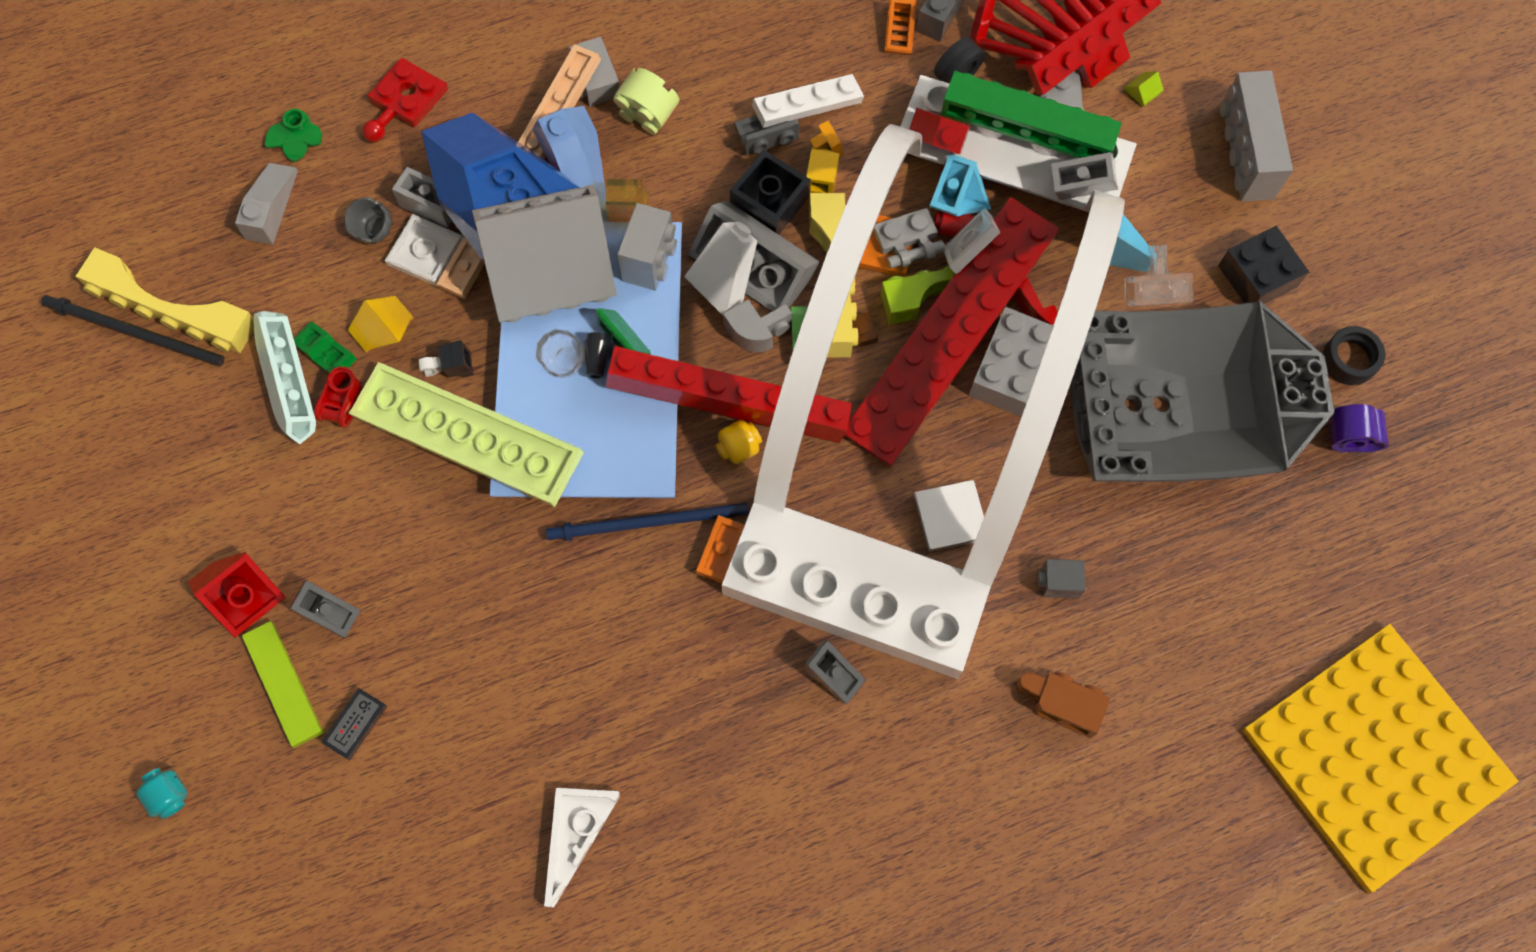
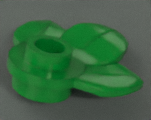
M294 108L284 113L282 122L270 127L265 138L266 148L282 147L286 157L290 161L296 162L305 156L308 145H321L322 132L317 125L311 123L307 113Z

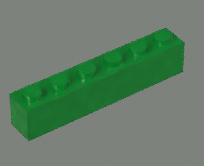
M958 71L953 73L941 111L943 116L1077 158L1108 152L1112 154L1122 122L1116 121L1109 116H1100L1079 107L1058 103L1054 99H1045L1024 90L1009 88L998 82H990L977 78L972 74Z

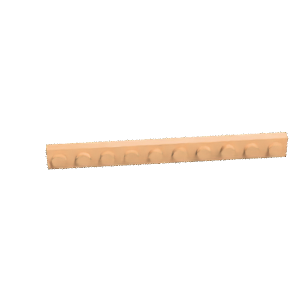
M574 44L518 142L545 159L546 156L532 129L538 119L563 108L575 107L601 61L598 53ZM465 237L462 238L437 282L440 289L462 299L466 298L485 264Z

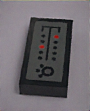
M358 688L321 743L350 761L387 708V705Z

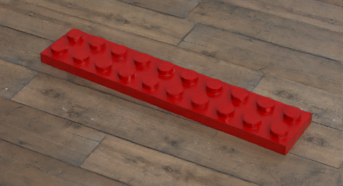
M1011 197L994 219L1000 234L958 274L955 273L848 423V429L844 436L890 468L1059 232L1060 228Z

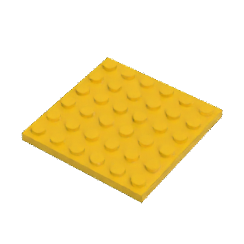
M1391 624L1382 628L1242 729L1243 733L1367 894L1376 891L1519 782Z

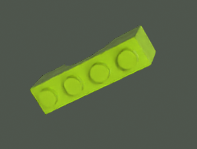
M947 266L943 270L933 272L923 270L913 276H893L883 281L880 295L888 324L892 325L917 320L919 309L923 302L935 294L942 293L955 275V272Z

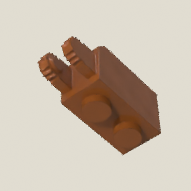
M1025 672L1016 681L1018 693L1024 694L1025 697L1036 701L1033 708L1037 716L1090 739L1098 734L1110 701L1109 697L1103 695L1101 689L1092 685H1085L1083 687L1074 683L1071 676L1061 672L1049 673L1046 677L1038 674L1034 675L1033 672Z

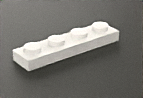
M853 74L754 98L752 107L762 127L765 128L859 104L862 102L864 95Z

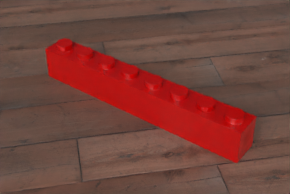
M614 346L605 386L606 388L771 427L782 388L779 385ZM815 394L803 435L840 443L848 429L852 403Z

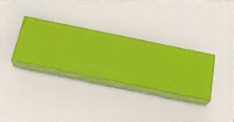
M269 621L243 634V640L291 747L296 748L323 734L324 731L275 624Z

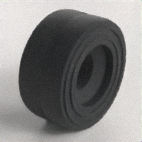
M969 37L962 38L942 55L934 68V75L939 81L950 84L954 71L974 75L982 65L985 53Z

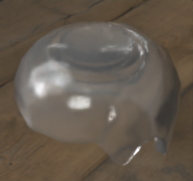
M554 329L544 334L537 343L536 358L550 375L559 378H569L578 373L584 364L585 349L581 341L572 333Z

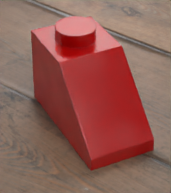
M916 107L909 130L921 133L922 142L960 155L971 125Z

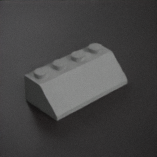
M725 200L711 205L688 255L697 260L722 223L741 222L750 229V234L757 240L745 293L771 311L785 304L789 308L808 285L819 261L729 201Z

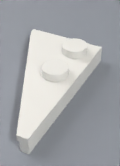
M556 788L545 907L554 908L617 803L620 797L619 791Z

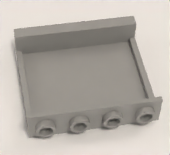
M593 185L472 210L499 322H516L525 316L534 314L542 316L550 313L551 310L560 308L573 309L582 303L591 301L604 302L609 297L617 296L599 198Z

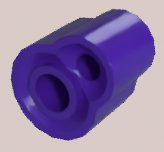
M1367 404L1346 405L1335 408L1333 415L1328 419L1331 447L1335 451L1368 453L1380 451L1389 446L1385 412L1383 410L1375 409Z

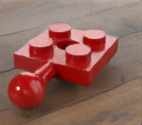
M401 57L368 94L369 101L384 111L376 120H369L363 125L362 133L364 138L373 143L381 141L385 136V127L394 117L415 128L447 92V83ZM406 89L415 90L412 95L404 96L401 94Z

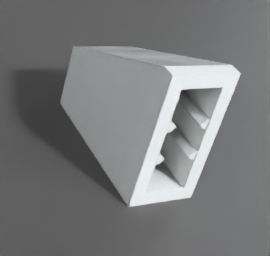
M741 222L722 223L684 276L722 315L743 303L756 250L757 240L750 234V229Z

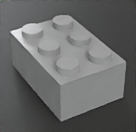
M1005 307L975 377L969 396L1022 417L1053 325Z

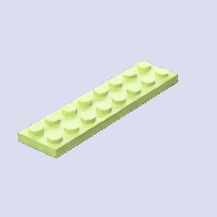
M380 362L377 363L349 412L352 417L553 507L559 501L584 454L578 447Z

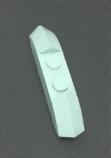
M269 311L255 313V343L274 416L283 432L301 444L315 433L316 419L288 317L283 313Z

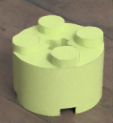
M633 68L614 95L613 101L620 108L618 114L629 123L636 120L642 124L641 126L646 132L656 135L678 105L679 97L673 89L668 92L663 87L665 81L656 74L643 68H638L637 71Z

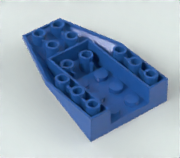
M473 112L421 131L438 202L482 261H484L472 210L579 188L577 184L542 157Z

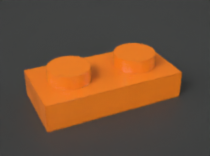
M718 515L697 567V575L723 583L745 524Z

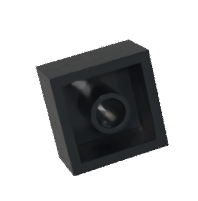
M763 150L731 188L730 203L779 235L810 197L811 179Z
M1277 225L1228 249L1218 265L1244 304L1257 302L1258 300L1266 304L1297 288L1309 273V270Z

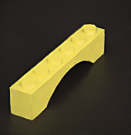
M810 193L809 232L821 245L826 254L846 207L845 193ZM855 278L827 357H851L852 347L858 345V328L852 327V320H856L857 316L856 302H851V295H855Z
M95 247L76 275L84 285L83 290L96 298H100L101 295L109 298L108 300L123 309L126 306L131 307L138 315L146 319L157 318L161 324L172 330L177 328L183 329L187 335L195 340L202 341L203 338L209 340L214 347L224 352H228L230 349L240 354L254 331V318L251 314L224 301L190 306L170 303L152 296L138 286L131 270L119 257Z

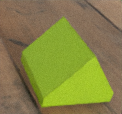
M1145 71L1124 87V90L1142 107L1146 106L1164 90L1158 71Z

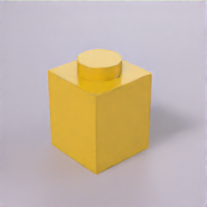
M811 149L806 177L811 179L810 193H834L840 153H835L828 149Z

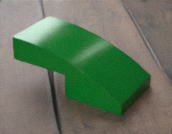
M312 321L293 338L296 348L327 374L337 367L349 368L357 360L352 352L336 342L328 332Z

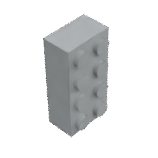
M1272 71L1239 72L1233 83L1229 86L1225 99L1220 103V115L1224 117L1226 124L1225 140L1229 142L1231 149L1229 160L1231 166H1234L1236 174L1234 186L1236 191H1239L1241 202L1274 200L1293 172L1273 73Z

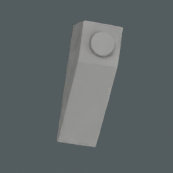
M269 163L244 196L235 225L245 240L274 244L298 172L296 167Z

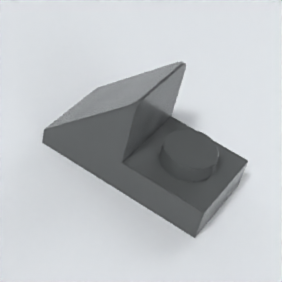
M304 580L289 606L290 610L304 620L316 623L342 638H346L361 611L307 580Z
M825 639L805 663L807 675L821 682L840 702L845 704L849 703L866 681L842 654Z

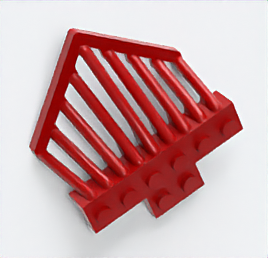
M979 0L970 39L981 49L1018 58L1019 60L1014 64L1016 68L1027 70L1036 94H1046L1076 69L1079 70L1084 87L1093 88L1131 58L1123 33L1161 4V0H1063L1067 12L1054 0H1036L1053 16L1055 25L1019 0ZM1000 1L1039 28L1045 39L997 19L993 14L995 2ZM988 28L1030 45L1032 50L987 39Z

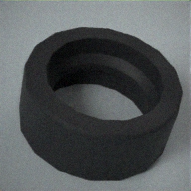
M1348 326L1337 331L1323 350L1328 374L1338 382L1346 385H1361L1369 381L1384 365L1386 357L1384 344L1380 338L1369 329L1360 326ZM1343 342L1358 344L1368 354L1369 366L1364 370L1350 368L1339 357L1338 346Z

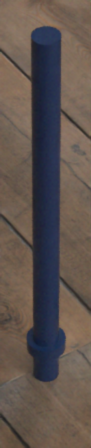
M748 503L571 525L568 522L564 523V526L546 528L547 541L566 538V541H572L573 537L717 519L718 515L722 517L748 515Z

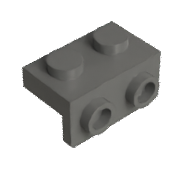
M757 115L735 122V130L746 156L753 153L760 154L763 150L766 151L780 144L787 145L799 139V122L797 119L765 128L762 127Z

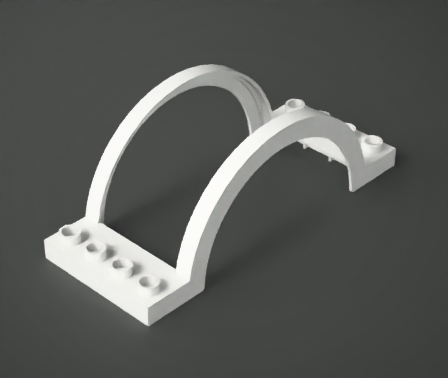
M920 75L901 126L889 124L872 148L856 181L827 252L784 378L761 462L754 503L723 580L722 595L958 679L964 670L991 585L1001 566L1030 495L1085 343L1119 233L1125 200L1119 196L1137 144L1117 138L1112 156L1115 161L1118 190L1101 192L1094 189L1091 195L1059 200L1054 190L1051 163L1077 159V157L975 125H971L960 155L922 142L921 133L909 130L916 107L941 115L944 97L949 84ZM907 153L942 165L946 164L949 153L977 162L982 178L1089 212L1076 259L1038 372L991 501L963 570L785 507L804 429L842 311L876 220Z

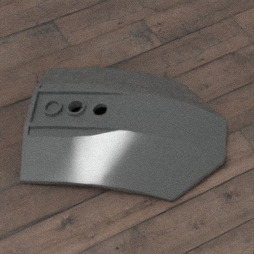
M1260 300L1253 303L1190 310L1095 311L1070 383L1075 433L1093 482H1185L1243 478L1284 472L1334 413L1325 356ZM1155 398H1161L1166 401L1168 405L1166 412H1160L1154 407L1153 400ZM1125 400L1134 401L1137 405V412L1130 411L1125 405Z

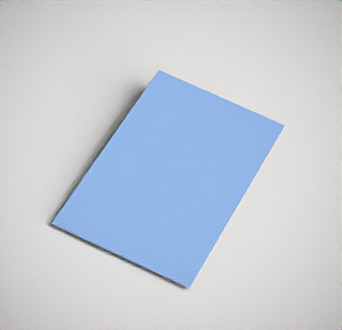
M603 222L617 296L609 297L604 302L591 301L582 303L573 309L560 308L551 310L550 313L542 316L535 314L525 316L516 322H501L495 412L578 447L584 452L561 497L675 498L677 404L606 388L607 374L614 346H616L611 339L610 342L613 343L604 371V378L586 377L583 340H586L587 333L598 332L606 334L598 325L596 310L599 308L610 309L620 314L647 346L651 355L675 361L679 360L682 222H672L673 225H676L674 239H677V246L674 255L668 256L666 278L664 282L659 281L656 291L622 282L617 254L629 222ZM491 479L490 497H531Z

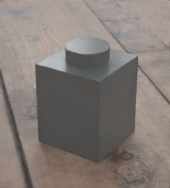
M1047 559L1041 569L1037 570V587L1042 588V597L1079 599L1085 592L1084 560Z

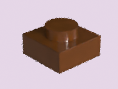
M870 312L857 315L856 320H852V327L858 328V345L853 346L852 349L878 342V335Z

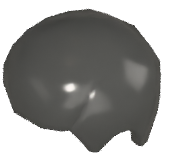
M370 197L356 199L347 207L344 216L347 232L366 244H376L383 241L390 233L393 223L390 211L382 203Z

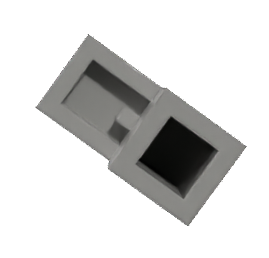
M746 300L723 313V324L739 347L750 352H765L773 349V335L780 336L788 331L792 324V312L785 304L760 317L750 301Z

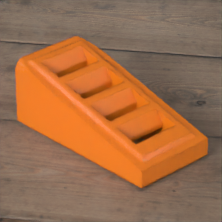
M917 0L888 1L884 52L912 54ZM894 12L907 13L908 17L894 16ZM893 22L908 23V26L893 25ZM892 31L907 32V36L892 35ZM891 40L906 42V47L891 45Z

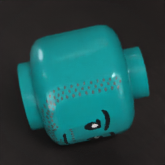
M156 768L141 777L143 784L138 787L136 796L148 816H159L163 820L186 806L184 801L188 796V790L174 770L161 772L159 768Z

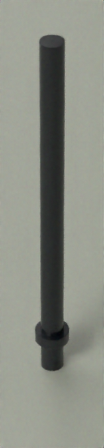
M44 295L41 300L42 306L55 310L59 315L66 316L68 314L221 367L224 363L225 358L223 355L72 304L69 299L63 297L57 299Z

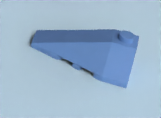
M585 107L563 108L538 119L532 130L549 164L579 187L593 185L598 194L603 222H610L598 135Z

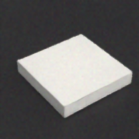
M986 209L979 212L945 245L944 254L948 265L956 274L1000 234L993 216Z
M412 214L386 257L385 263L389 267L438 287L437 282L464 236Z
M974 480L914 493L929 552L975 542L984 515Z

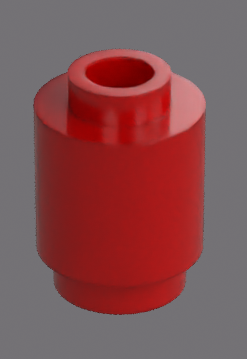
M937 210L934 219V225L938 228L937 234L954 238L975 216H971V213L954 216Z

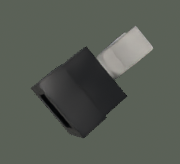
M461 340L438 346L440 358L425 357L419 359L420 371L425 372V377L434 376L442 371L448 377L460 375L464 378L474 375L471 351Z

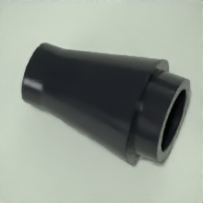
M598 332L587 333L586 340H583L586 377L604 378V371L613 343L610 342V335Z

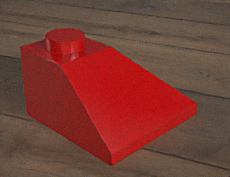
M246 552L215 561L188 581L194 596L234 638L286 598Z

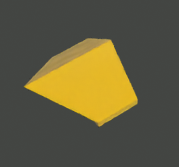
M396 296L364 300L348 332L367 353L373 348L400 342L409 322L414 318Z

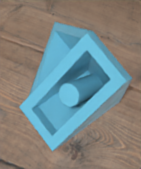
M949 153L930 207L954 216L976 213L983 209L990 210L991 206L977 167V162Z
M1123 214L1110 265L1147 272L1151 269L1157 255Z

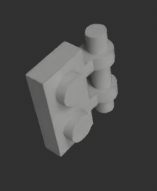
M927 208L874 225L873 233L882 254L893 251L895 255L887 257L890 269L901 266V268L910 266L911 262L925 258V260L935 258V254L945 251L942 240L934 243L929 241L936 238L938 232ZM919 245L918 248L909 251L905 249L908 246Z

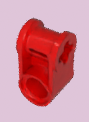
M337 367L329 373L323 392L315 406L314 416L317 421L328 420L338 423L339 427L345 429L350 425L353 417L349 412L362 391V385L349 368ZM350 380L346 388L339 389L342 382Z

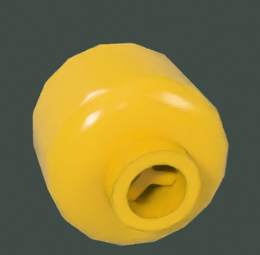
M737 420L718 432L719 443L715 444V447L723 460L729 458L733 464H740L759 453V444L762 443V439L752 422L746 423L744 420Z

